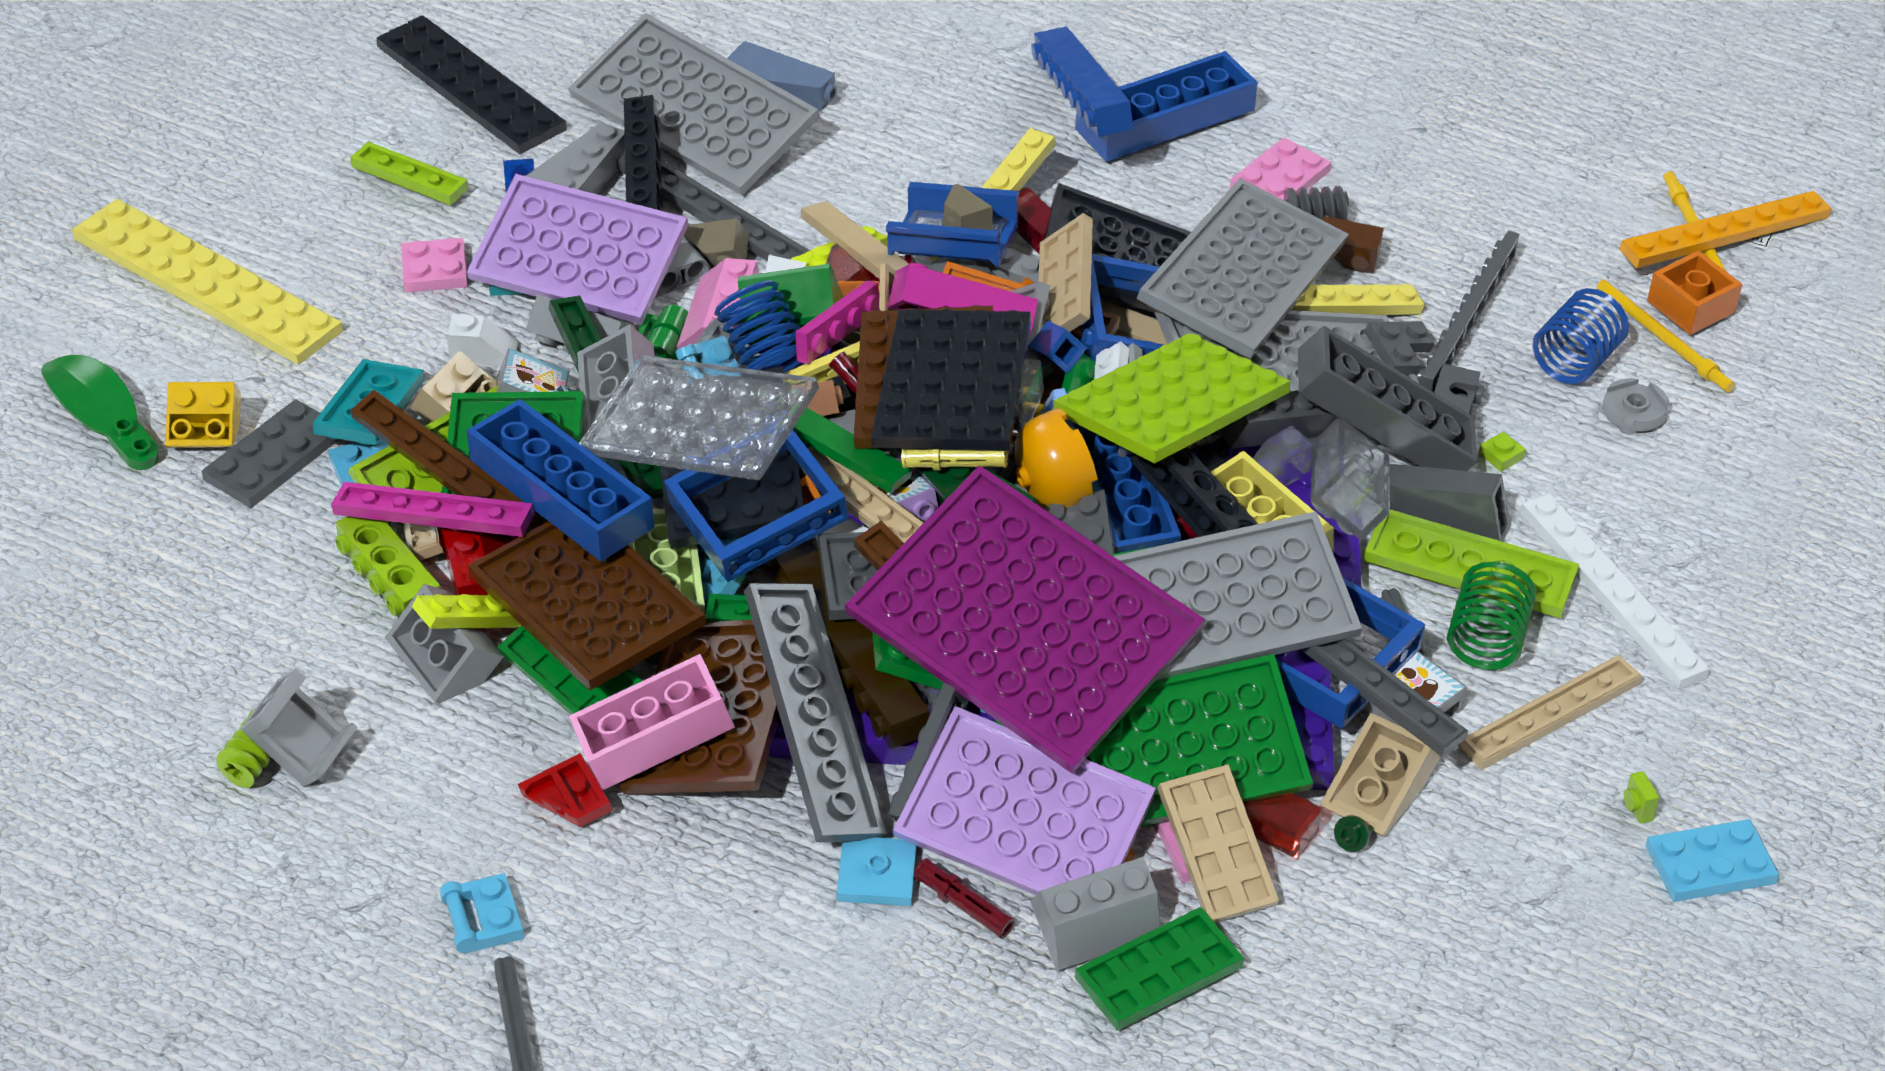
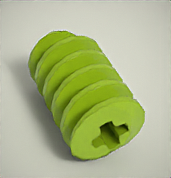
M244 720V721L241 723L240 728L243 726V724L246 722V720ZM239 728L234 732L232 739L227 741L224 749L218 753L216 762L220 772L227 780L241 788H249L254 784V778L261 775L262 768L268 766L271 757Z

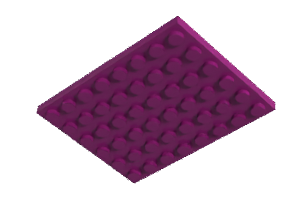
M980 465L845 604V612L942 682L955 688L956 692L1071 774L1076 771L1199 633L1205 623L1203 617Z

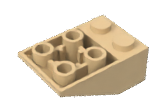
M459 351L422 387L410 408L427 423H431L450 412L452 393L487 392L498 386V382Z

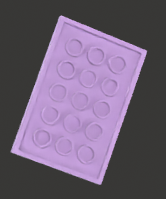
M515 174L467 270V275L471 280L532 296L539 294L552 299H560L580 295L589 311L643 324L689 223L687 217Z
M955 706L893 829V835L1037 895L1040 890L1124 863L1156 794V788L1086 759L1071 774L1007 727Z

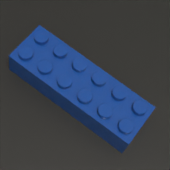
M1226 51L1118 87L1130 101L1133 130L1098 137L1091 128H1087L1085 120L1079 117L1077 110L1075 130L1107 162L1254 111L1258 82Z
M1073 422L1074 430H1079L1088 447L1098 480L1092 482L1093 492L1105 490L1108 498L1115 553L1179 542L1181 534L1169 503L1130 461L1134 453Z
M521 399L466 430L470 459L474 464L523 502L533 503L534 510L599 561L602 562L654 529L652 498Z

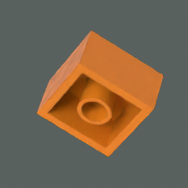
M1698 250L1653 272L1647 301L1689 335H1692L1735 313L1743 284Z

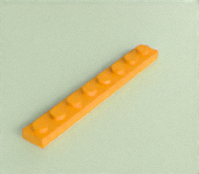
M1813 190L1624 239L1619 250L1636 268L1690 255L1698 250L1701 252L1826 219L1829 217L1832 208Z

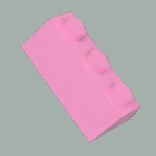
M725 258L700 277L677 344V350L690 344H696L708 324L717 317L714 315L718 304L731 294L739 291L738 277L759 274L757 260ZM737 298L736 300H734V301H732L731 303H729L727 306L731 305L732 303H734V302H736V301H738V300H740V299ZM742 320L733 324L731 327L741 324ZM743 332L742 334H740V335H738V336L741 337V336H743V335H746V333Z

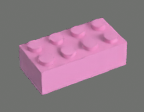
M701 654L569 716L587 761L602 790L735 728Z

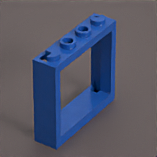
M1092 254L1090 319L1080 326L1082 330L1081 343L1087 347L1085 354L1094 362H1096V355L1102 350L1108 349L1119 342H1122L1127 347L1132 343L1136 344L1142 349V356L1164 345L1106 334L1097 285L1139 292L1141 287L1159 269L1158 266Z
M785 419L664 481L670 504L727 582L849 519L845 496ZM788 449L823 496L724 547L690 498Z
M1343 578L1360 623L1391 640L1373 660L1395 675L1421 649L1426 624ZM1276 658L1287 697L1341 729L1369 702L1359 694V690L1350 684L1337 694Z

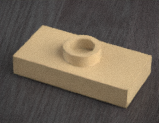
M404 523L406 546L419 561L444 552L440 527Z

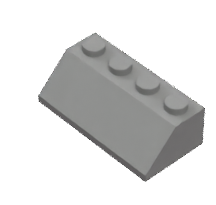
M629 324L577 352L580 391H583L586 397L583 421L584 447L594 455L637 457L658 446L652 390H657L654 346Z

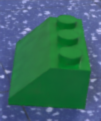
M830 263L738 277V290L761 281L772 280L779 283L777 291L784 294L782 302L789 304L788 313L795 316L793 323L800 326V328L843 298ZM773 286L763 287L739 297V299L753 295L755 293L768 291ZM773 296L768 302L777 301L778 297ZM778 307L773 313L782 312L783 307ZM765 310L754 313L742 319V323L756 317ZM783 318L778 324L787 323L789 318ZM768 322L759 324V325H757V326H755V327H753V328H751V329L745 331V333H746V334L751 333V332L755 331L756 329H758V328L764 326V325L767 324ZM788 329L782 335L792 334L794 329ZM773 333L764 335V336H762V337H760V338H758V339H756V340L750 342V345H753V344H755V343H757V342H759V341H761V340L767 338L768 336L772 335ZM796 339L793 340L789 345L796 344ZM778 344L769 346V347H767V348L775 347V346L778 345Z

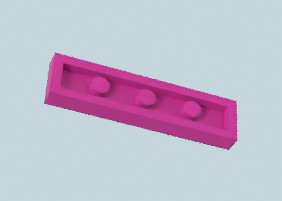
M867 280L795 332L797 361L805 364L811 363L860 327L862 312L879 310L878 283Z

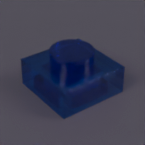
M534 158L503 160L506 192L515 174L526 176L534 170Z

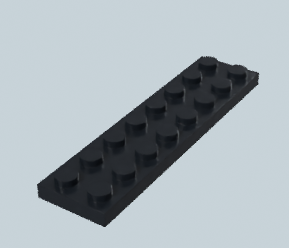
M424 15L416 17L376 37L379 49L518 154H522L567 130L566 120Z

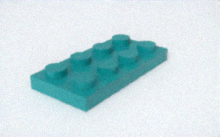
M362 359L313 422V434L326 436L334 440L354 441L361 445H377L380 438L355 421L351 416L350 410L373 389L403 410L423 383L424 370Z

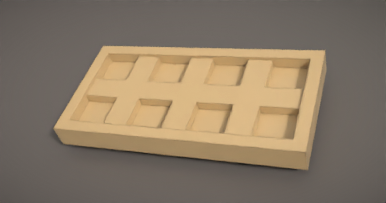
M1084 213L1040 242L1038 282L1050 285L1048 295L1050 297V304L1043 315L1041 327L1048 320L1070 332L1090 319L1093 219Z
M1229 765L1159 784L1157 789L1200 907L1212 921L1216 923L1275 906L1279 899Z

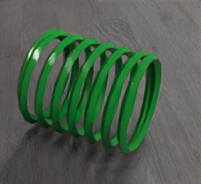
M1498 561L1479 563L1472 566L1464 574L1446 638L1450 650L1458 659L1472 667L1496 670L1513 665L1521 657L1537 595L1532 579L1519 568ZM1486 567L1505 569L1520 577L1527 586V589L1521 582L1507 574L1496 571L1475 572ZM1483 576L1503 578L1515 584L1522 591L1525 598L1519 591L1505 583L1494 580L1472 581ZM1480 585L1501 587L1514 594L1522 603V606L1512 597L1492 589H1474L1470 591V589ZM1477 594H1491L1502 597L1512 603L1516 609L1514 610L1497 600L1474 598L1473 596ZM1480 603L1496 605L1506 611L1490 609ZM1479 620H1485V621L1493 622V623L1498 624V626H1497V625H1492V624H1486V623H1483V622H1481V621H1479ZM1471 621L1486 629L1507 630L1508 633L1490 634L1481 632L1471 627L1467 622ZM1461 624L1468 631L1480 637L1490 639H1506L1513 637V639H1510L1503 643L1482 642L1469 636L1461 628ZM1458 633L1464 639L1482 647L1503 648L1513 646L1500 652L1480 651L1466 645L1459 638ZM1455 641H1456L1463 649H1465V650H1467V651H1469V652H1471V653H1473V654H1475V655H1480V656H1485V657H1501V656H1506V655H1508V654H1510V655H1509L1508 657H1506V658H1503V659L1499 660V661H1482V660H1477V659H1474V658H1472V657H1470V656L1464 654V653L1456 646Z

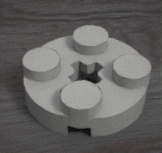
M1634 378L1620 379L1611 383L1607 388V393L1604 395L1602 403L1605 416L1612 423L1618 425L1620 432L1628 435L1635 434L1637 431H1648L1662 426L1665 423L1669 400L1665 392L1657 385L1649 382L1647 387L1638 384L1639 379Z

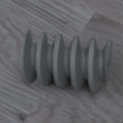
M1324 186L1321 192H1319L1317 187H1311L1309 192H1307L1305 187H1299L1297 193H1295L1293 188H1287L1285 191L1284 201L1323 220L1324 216L1336 218L1337 215H1340L1342 220H1348V194L1346 190L1343 191L1341 186H1335L1333 191H1331L1329 186Z

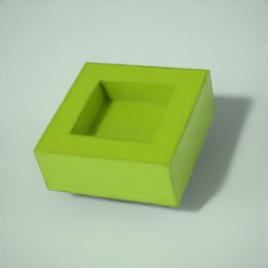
M1503 431L1480 444L1478 454L1502 472L1523 460L1526 449Z
M1644 771L1630 774L1627 789L1624 791L1625 805L1629 811L1634 813L1639 824L1651 822L1654 819L1659 796Z

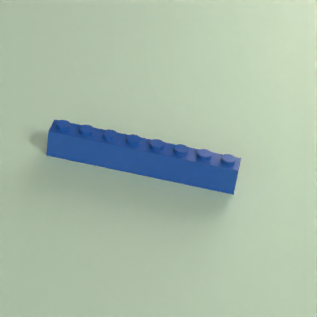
M1067 26L1034 33L1035 43L1031 44L1034 60H1038L1041 69L1047 72L1048 78L1053 79L1056 88H1060L1063 97L1068 98L1071 107L1075 108L1079 117L1085 120L1087 128H1091L1098 137L1133 130L1130 101Z

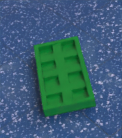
M522 625L497 646L501 654L570 715L642 682L639 677L627 669L590 691Z
M1199 907L1075 968V979L1114 1028L1119 1031L1243 968L1244 957L1207 913Z

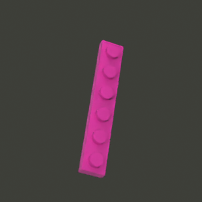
M343 482L331 503L334 515L518 537L524 536L535 515L533 503Z

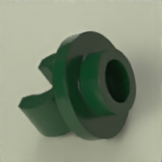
M1347 815L1337 821L1334 827V837L1342 849L1349 852H1357L1368 844L1374 827L1371 825L1367 826L1365 821L1358 816Z

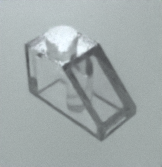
M1290 426L1268 438L1253 459L1284 486H1287L1310 473L1315 444L1294 426Z

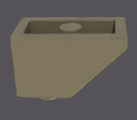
M960 184L953 185L944 203L942 226L992 230L993 207Z
M737 218L688 225L684 238L714 267L725 258L746 259L749 234Z

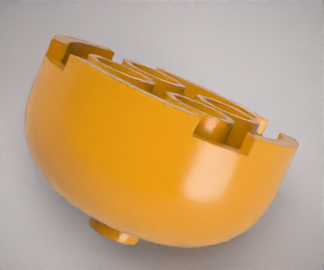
M1059 408L1032 418L1019 431L1014 447L1017 467L1015 475L1020 486L1025 488L1028 494L1035 497L1038 504L1047 506L1049 504H1062L1066 508L1078 504L1079 500L1086 495H1093L1092 482L1098 479L1093 460L1078 429L1073 431L1064 421L1067 419V414Z

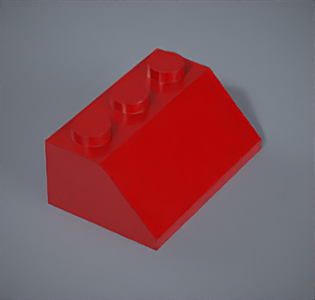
M440 527L444 555L455 595H488L469 575L468 565L511 542V536Z

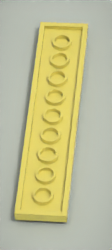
M118 198L72 229L73 238L297 365L301 364L343 332L341 321Z

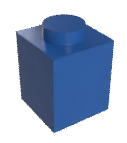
M1048 320L1028 346L1035 353L1050 361L1053 367L1067 374L1087 349L1083 343L1065 328Z

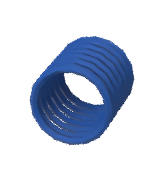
M772 280L761 281L740 289L721 301L714 312V315L718 317L717 321L725 323L722 331L731 333L727 342L736 344L732 353L741 355L738 364L746 366L744 373L775 368L797 353L796 345H787L796 339L795 332L800 329V326L793 323L795 316L788 313L789 304L782 302L784 294L777 291L779 283ZM773 286L768 291H763L744 297L727 306L732 301L749 292H752L763 287ZM773 296L778 297L777 301L768 302ZM778 307H783L782 312L773 313ZM765 310L764 312H762L761 314L757 315L756 317H754V318H752V319H750V320H748V321H746V322H744V323H741V324H739V325H736V326L731 327L733 324L737 323L738 321H740V320H742V319H744V318H746V317H748V316H750V315H752V314H754V313H757V312H760V311ZM783 318H789L787 323L778 324ZM768 322V323L765 324L764 326H762V327L756 329L755 331H753V332H751V333H748V334L743 335V336H741V337H737L738 335L742 334L743 332H745V331H747V330H749V329H751V328H753V327H755V326H757V325H759V324ZM788 329H794L792 334L782 335ZM773 333L772 335L768 336L767 338H765V339H763V340H761V341H759V342H757V343H755V344H753V345H750V346H748V347L742 348L743 346L747 345L748 343H750V342H752V341H754V340H756V339H758V338H760V337H762V336H764V335ZM778 344V345H776L775 347L771 348L770 350H768V351H766V352H764V353H762V354H760V355H757V356H755V357L749 358L750 356L754 355L755 353H757V352H759V351H761V350H763V349H765V348H767V347H769V346ZM797 358L783 366L784 372L801 362H798Z
M1591 288L1578 290L1534 335L1532 343L1534 357L1540 367L1550 377L1562 383L1576 385L1586 382L1627 338L1629 331L1627 314L1620 303L1611 295L1601 290ZM1586 294L1598 295L1603 299L1607 300L1615 308L1620 317L1622 327L1621 330L1620 324L1616 316L1614 315L1613 311L1608 306H1606L1602 301L1592 296H1587ZM1580 300L1592 301L1601 306L1610 315L1615 326L1616 335H1614V329L1609 320L1602 312L1586 302H1580ZM1573 307H1586L1595 312L1604 321L1609 331L1610 342L1608 335L1598 320L1586 311ZM1573 313H1579L1589 318L1598 327L1603 336V341L1600 340L1597 332L1585 320L1575 316ZM1576 321L1583 324L1592 333L1594 339L1589 337L1578 326ZM1574 330H1576L1584 339H1586V341L1583 340L1579 335H1577ZM1552 331L1553 338L1559 347L1570 357L1589 364L1575 363L1565 358L1553 345L1550 332ZM1557 331L1561 333L1570 346L1576 351L1587 355V357L1579 356L1565 347L1559 339ZM1567 334L1573 336L1579 343H1581L1583 348L1577 346L1573 341H1571ZM1545 336L1547 344L1558 358L1568 365L1584 370H1571L1554 360L1546 349ZM1539 342L1541 350L1553 365L1571 375L1579 376H1565L1548 366L1540 355Z

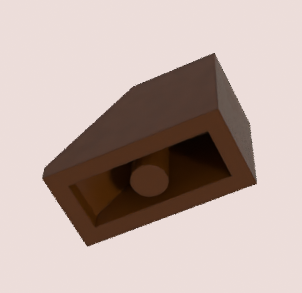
M1324 216L1323 221L1349 234L1345 244L1334 256V259L1343 268L1374 274L1381 251L1384 228Z

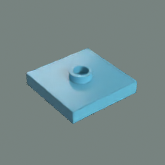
M877 837L861 841H843L837 902L911 906L916 845L903 839Z

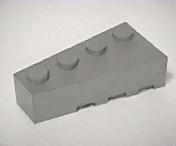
M599 123L526 176L599 195L619 171L617 159L625 155L624 130Z

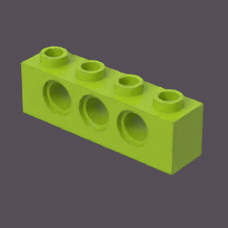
M347 516L336 521L338 536L334 540L337 549L343 556L347 554L358 575H364L368 579L373 593L376 596L381 595L389 612L394 617L397 615L401 616L423 584L440 588L439 583L384 520Z

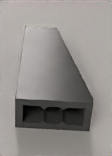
M1387 464L1384 472L1377 478L1375 483V493L1380 498L1382 510L1384 508L1502 542L1511 526L1502 474Z

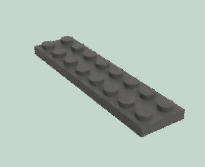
M749 584L744 593L816 842L861 841L875 837L883 838L887 833L813 585Z

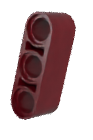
M1023 187L1019 191L1018 228L1016 232L1040 254V242L1044 240L1051 208L1030 188Z

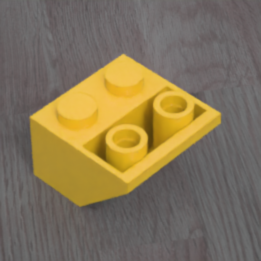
M168 382L166 448L233 447L240 425L241 391L235 382Z

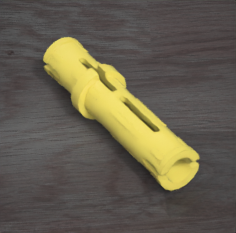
M902 448L901 460L903 468L933 467L934 471H941L942 467H978L979 465L981 467H1007L1008 453L1007 451Z

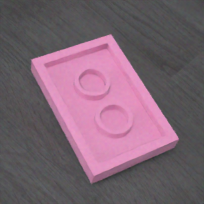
M1283 137L1232 177L1230 188L1241 178L1284 200L1287 188H1293L1295 193H1297L1299 187H1305L1308 190L1331 171L1332 162Z

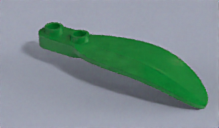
M85 355L62 356L42 366L43 379L60 404L85 427L107 437L110 445L130 468L147 470L156 465L159 459L158 446L137 421L135 403L128 388L109 366Z

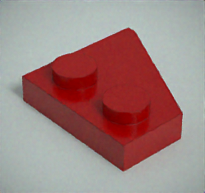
M581 753L517 784L523 797L578 827H582L613 811L609 800Z

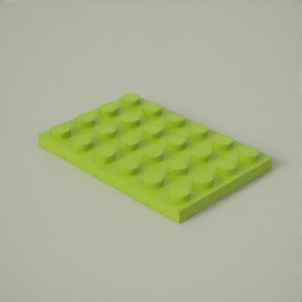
M1189 333L1055 399L1054 409L1059 408L1067 414L1068 420L1156 463L1290 392L1291 381L1278 375L1273 370L1265 369L1252 363L1247 358L1227 351L1222 346L1214 345L1197 334Z

